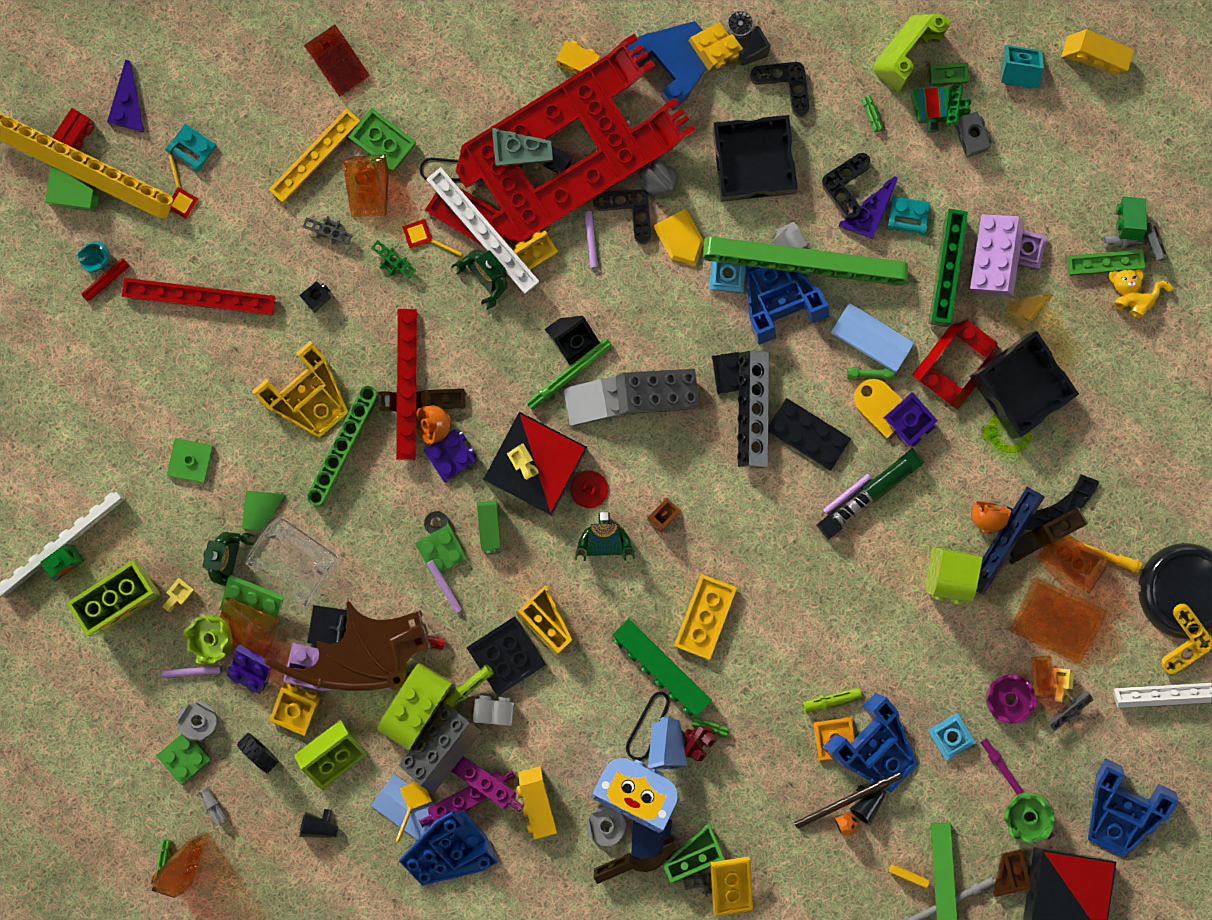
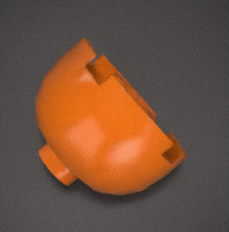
M430 405L417 410L416 422L420 423V428L417 429L421 439L426 444H434L444 440L448 435L451 418L441 407Z
M985 501L973 502L971 509L973 523L978 528H981V532L985 534H992V531L1002 530L1008 524L1011 515L1009 508L1002 506V509H1000L995 503Z

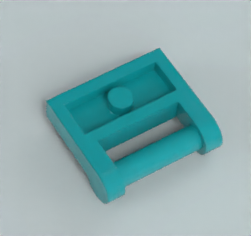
M185 123L173 141L167 145L166 152L169 154L173 153L189 164L192 170L198 172L217 145ZM181 143L199 156L198 160L177 148L178 145Z
M892 196L887 230H905L917 232L919 235L925 236L930 202ZM895 217L921 222L920 225L896 222Z

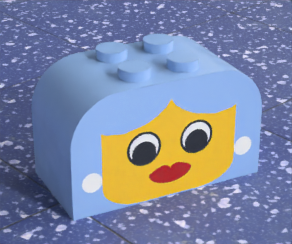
M618 758L611 761L603 770L590 798L658 833L662 832L677 802V791L673 783L663 777L662 772L656 769L651 771L645 768L646 764L639 760L633 762L626 758Z

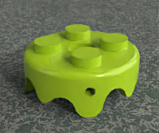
M213 614L194 618L193 623L183 631V636L187 638V651L196 655V663L198 664L215 663L224 659L229 654L233 642L228 624L221 617ZM209 633L214 638L213 643H211L208 639Z

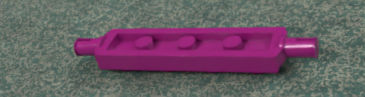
M463 756L451 771L502 808L507 809L511 806L518 812L521 811L519 807L523 809L524 805L515 800L516 792Z
M512 770L504 775H501L498 771L490 774L504 785H506L507 781L516 777ZM470 785L429 807V815L419 820L423 828L452 811H467L489 798Z

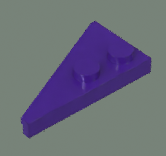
M125 59L107 122L116 126L144 132L137 89L133 77V68L131 61Z
M894 176L892 179H889L883 184L882 188L860 206L861 215L857 220H842L839 223V227L873 239L898 177Z

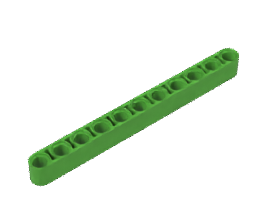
M707 237L704 239L703 259L707 261L890 285H905L908 282V263L903 261L720 237Z

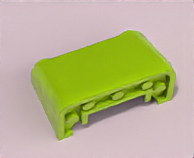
M915 14L911 16L875 61L873 66L874 73L900 92L913 70L912 62L905 55L918 39L924 43L932 39L939 42L947 32L952 21L943 14Z

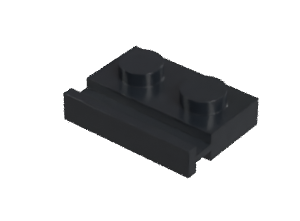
M739 352L712 356L717 394L739 391Z

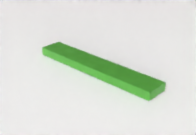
M930 823L937 920H957L951 823Z

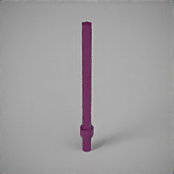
M987 738L983 739L980 743L989 754L988 758L992 763L996 764L1017 795L1025 793L1002 761L999 751L993 748ZM1029 812L1035 820V814L1033 812ZM1051 832L1048 839L1054 836L1053 832Z

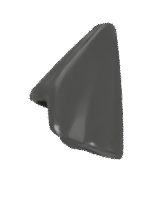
M662 159L654 160L651 162L650 167L646 165L640 171V178L643 180L642 189L648 195L666 198L675 191L678 183L676 172L672 167L666 166Z

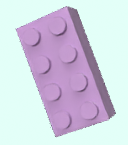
M981 214L970 287L976 294L1013 297L1024 221L1019 216Z

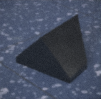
M756 26L741 58L740 65L744 66L768 57L771 45L759 26Z

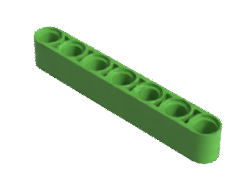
M364 386L359 391L307 494L308 502L315 507H321L326 503L378 400V393L372 386ZM367 391H373L374 393L373 398L370 400L364 398V394ZM358 408L365 409V414L362 417L356 416ZM350 425H356V431L353 434L347 433V428ZM341 442H347L348 444L345 451H339L338 449ZM332 459L339 460V465L336 468L330 467ZM324 476H329L330 483L323 486L321 479ZM315 493H320L322 497L318 503H314L312 500Z

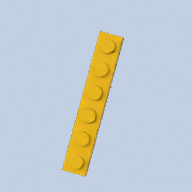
M346 108L268 190L284 204L360 123V120Z

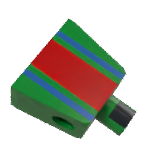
M949 87L913 89L910 96L917 122L927 123L929 133L938 132V122L945 121L947 117Z
M74 545L60 547L40 563L55 582L85 560Z

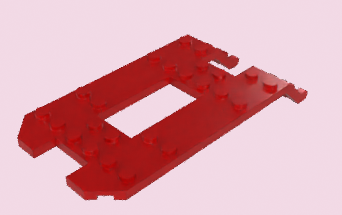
M632 34L624 39L602 59L461 146L456 173L465 188L483 179L502 209L486 220L502 238L517 242L526 241L536 232L542 231L666 154L696 131L693 125L687 127L682 132L678 129L680 125L689 121L688 116L674 123V120L685 113L683 109L678 110L672 116L669 115L668 111L679 105L676 98L664 104L647 120L632 129L613 102V97L631 87L645 73L655 67L653 61L647 62L641 68L638 66L637 63L648 57L646 51L633 58L644 49L643 45H638L631 52L628 50L627 47L638 41L636 34ZM579 119L598 149L534 189L519 165L496 167L492 128L545 140Z

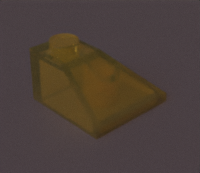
M1047 293L1021 298L1015 303L1012 301L1005 309L1007 314L1004 317L1020 330H1024L1044 308L1053 294Z

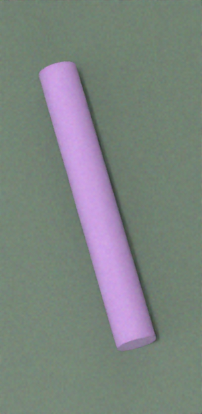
M586 211L584 214L590 268H597L592 211Z
M866 474L823 509L825 514L828 516L869 483L872 478Z
M429 561L426 565L455 613H458L462 610L461 606L434 561Z
M221 666L162 670V678L221 673Z

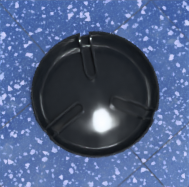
M1179 543L1161 549L1149 559L1140 575L1139 585H1141V591L1138 592L1144 614L1161 632L1179 639H1190L1173 615V610L1177 605L1186 604L1193 611L1208 634L1211 633L1212 551L1204 546L1192 543ZM1182 610L1180 614L1187 621L1189 618ZM1198 624L1190 625L1188 631H1197Z

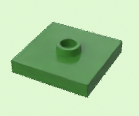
M175 438L167 476L206 483L213 445Z

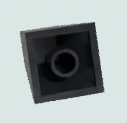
M584 316L559 318L544 329L569 365L600 343Z

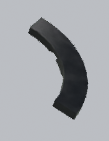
M1081 474L1072 490L1063 499L1052 506L1037 510L1025 530H1034L1077 507L1081 509L1093 495L1099 481Z

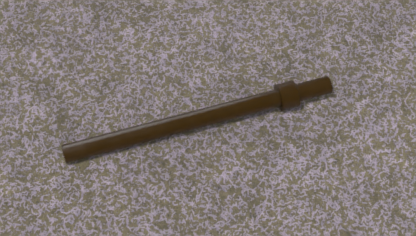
M897 772L886 778L882 777L877 780L878 782L795 821V826L799 829L880 789L885 790L889 788L890 784L903 779L900 772Z

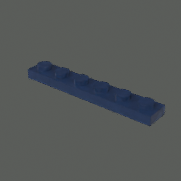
M1026 487L1011 511L1008 524L998 532L982 558L976 590L978 593L984 596L1045 498L1042 494L1029 487Z

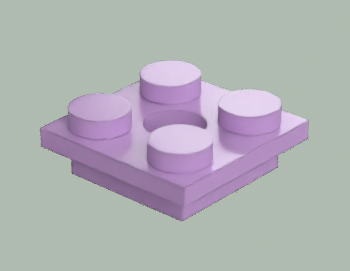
M1023 230L1018 264L1040 269L1047 236ZM1024 243L1031 245V252L1027 253L1023 250L1022 246Z

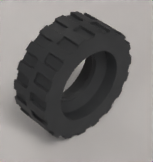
M247 733L236 744L243 754L265 773H269L279 762L274 754L250 733Z

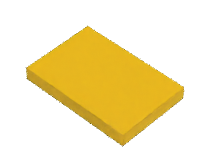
M749 856L710 862L713 913L715 917L752 911L751 860Z

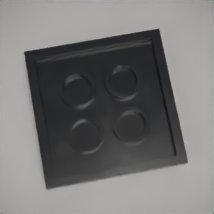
M516 616L466 647L479 669L483 668L484 665H488L493 670L494 674L486 680L497 697L546 666V663Z

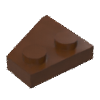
M1022 849L1001 853L993 891L994 897L1029 889L1030 879Z

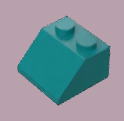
M1005 45L1000 72L1001 83L1010 86L1020 85L1028 89L1039 88L1044 70L1042 50Z

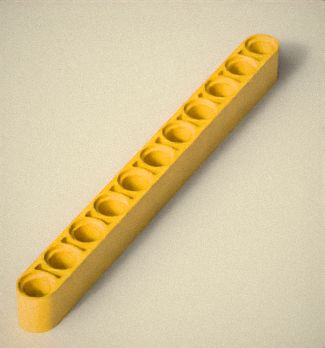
M0 113L1 142L158 218H167L169 216L173 198L169 194Z

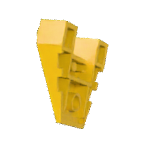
M309 341L296 352L297 356L308 367L280 392L266 378L253 390V393L267 409L320 438L348 413V410L325 357Z

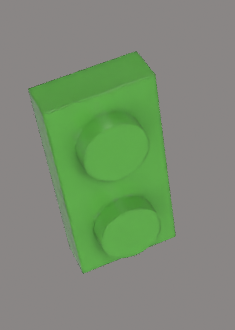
M968 63L930 65L929 67L931 86L969 83L970 81Z

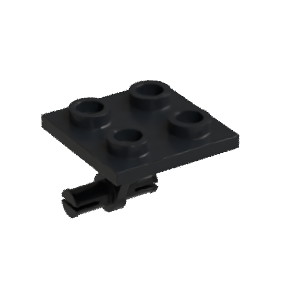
M313 605L307 643L316 644L317 641L331 644L339 642L346 632L347 610Z

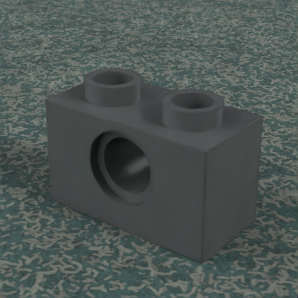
M978 111L959 117V124H954L966 158L988 151L991 147V137L989 133L985 132V122L983 117L979 116ZM969 131H976L978 137H972Z

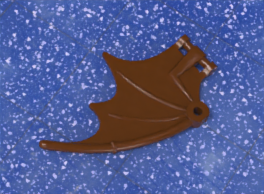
M347 601L346 632L337 643L316 642L319 651L316 664L310 668L294 669L286 667L269 657L264 659V663L298 681L317 686L318 689L321 687L345 691H370L390 687L396 690L401 688L406 681L404 668L410 657L433 646L431 641L428 640V631L426 624L422 621L421 617L423 615L421 610L393 619L376 620L362 615L354 608L351 602ZM414 619L415 626L410 628L408 621ZM420 638L421 644L416 646L414 639ZM399 677V681L394 683L393 678Z

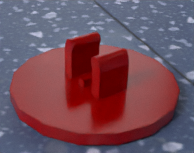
M591 470L583 471L572 480L570 486L571 496L579 506L595 508L606 499L608 484L605 478L598 472Z

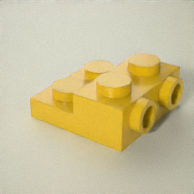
M720 22L697 33L688 40L708 71L714 68L716 70L722 68L729 60L731 62L737 60L741 56L740 52L743 50L733 34L728 35Z
M285 682L280 689L269 721L305 736L321 697L317 696V692L307 689L305 691L300 689L299 685Z

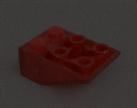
M335 24L304 45L309 56L339 97L370 76Z

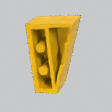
M1085 29L1067 36L1061 57L1106 70L1113 75H1119L1128 71L1134 50Z
M546 585L516 613L555 656L572 641Z
M541 766L518 772L520 786H517L519 798L523 797L524 800L523 814L524 816L528 815L529 821L526 822L528 832L533 833L534 839L557 834Z

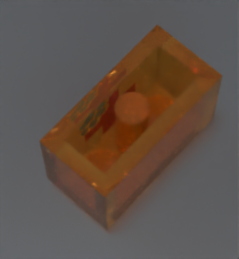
M1051 655L1031 657L1035 697L1037 699L1056 697Z

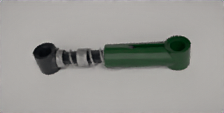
M911 448L895 463L862 488L863 492H860L858 497L851 499L844 508H840L839 512L830 513L816 526L826 539L829 540L843 529L842 525L851 516L854 517L853 515L862 511V507H867L866 504L869 502L875 503L925 462Z

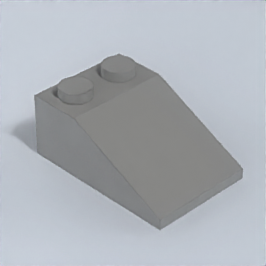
M616 376L563 389L570 426L626 416V414L620 415Z

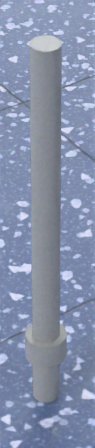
M989 878L979 884L974 883L969 886V889L956 894V904L973 895L977 896L982 893L981 891L995 885L993 879ZM936 905L906 920H924L936 914Z

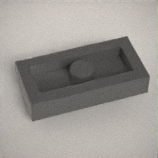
M1154 222L1147 223V231L1144 236L1147 241L1150 240L1152 246L1150 252L1153 258H1156L1158 261L1167 259L1168 256L1156 224Z

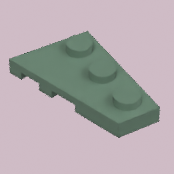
M492 128L496 167L553 161L551 141Z

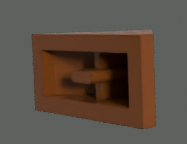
M666 498L648 516L647 520L658 531L662 532L681 510Z

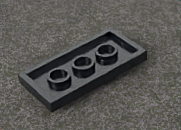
M788 398L785 399L768 426L769 433L829 471L833 469L851 440L850 437Z

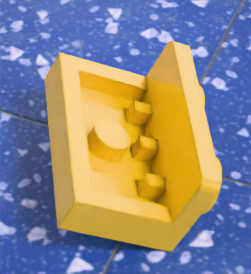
M546 230L544 232H536L531 236V240L520 242L515 246L516 249L513 250L529 270L558 254V250L550 240Z

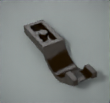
M436 389L416 392V411L419 408L435 405L442 409L465 408V390ZM379 391L378 396H381L379 411L396 412V392Z
M1077 507L1021 536L1010 553L1012 560L1009 561L1010 564L1086 526L1088 522L1080 508Z
M674 835L664 838L663 848L655 857L640 859L629 853L594 868V880L599 884L631 869L640 872L656 870L664 864L676 848Z

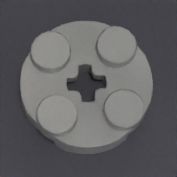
M203 702L185 705L177 717L178 730L184 738L190 741L202 742L209 738L216 729L215 712L211 706ZM200 717L202 724L194 726L192 719Z
M607 806L595 809L587 821V832L590 838L602 846H611L618 843L626 830L623 815ZM607 820L608 823L612 824V827H609V831L601 829L600 825H603V821Z

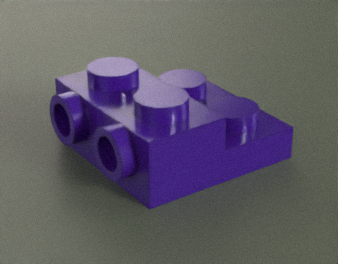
M913 392L883 417L906 447L910 445L914 447L921 441L920 436L924 433H930L935 428L934 424L938 421Z
M456 429L449 432L444 440L424 449L425 454L444 483L476 463L474 459L477 457L472 447L467 448L464 443L467 439L461 431L457 432Z
M239 644L235 649L233 661L228 667L226 676L234 683L244 685L250 692L261 694L268 684L272 668L264 663V657Z

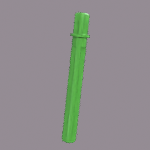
M604 339L541 390L538 389V393L527 401L529 408L534 410L544 401L548 402V398L608 351L612 347L611 342L608 339Z

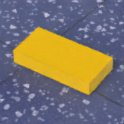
M894 864L889 867L888 871L925 888L929 885V880Z

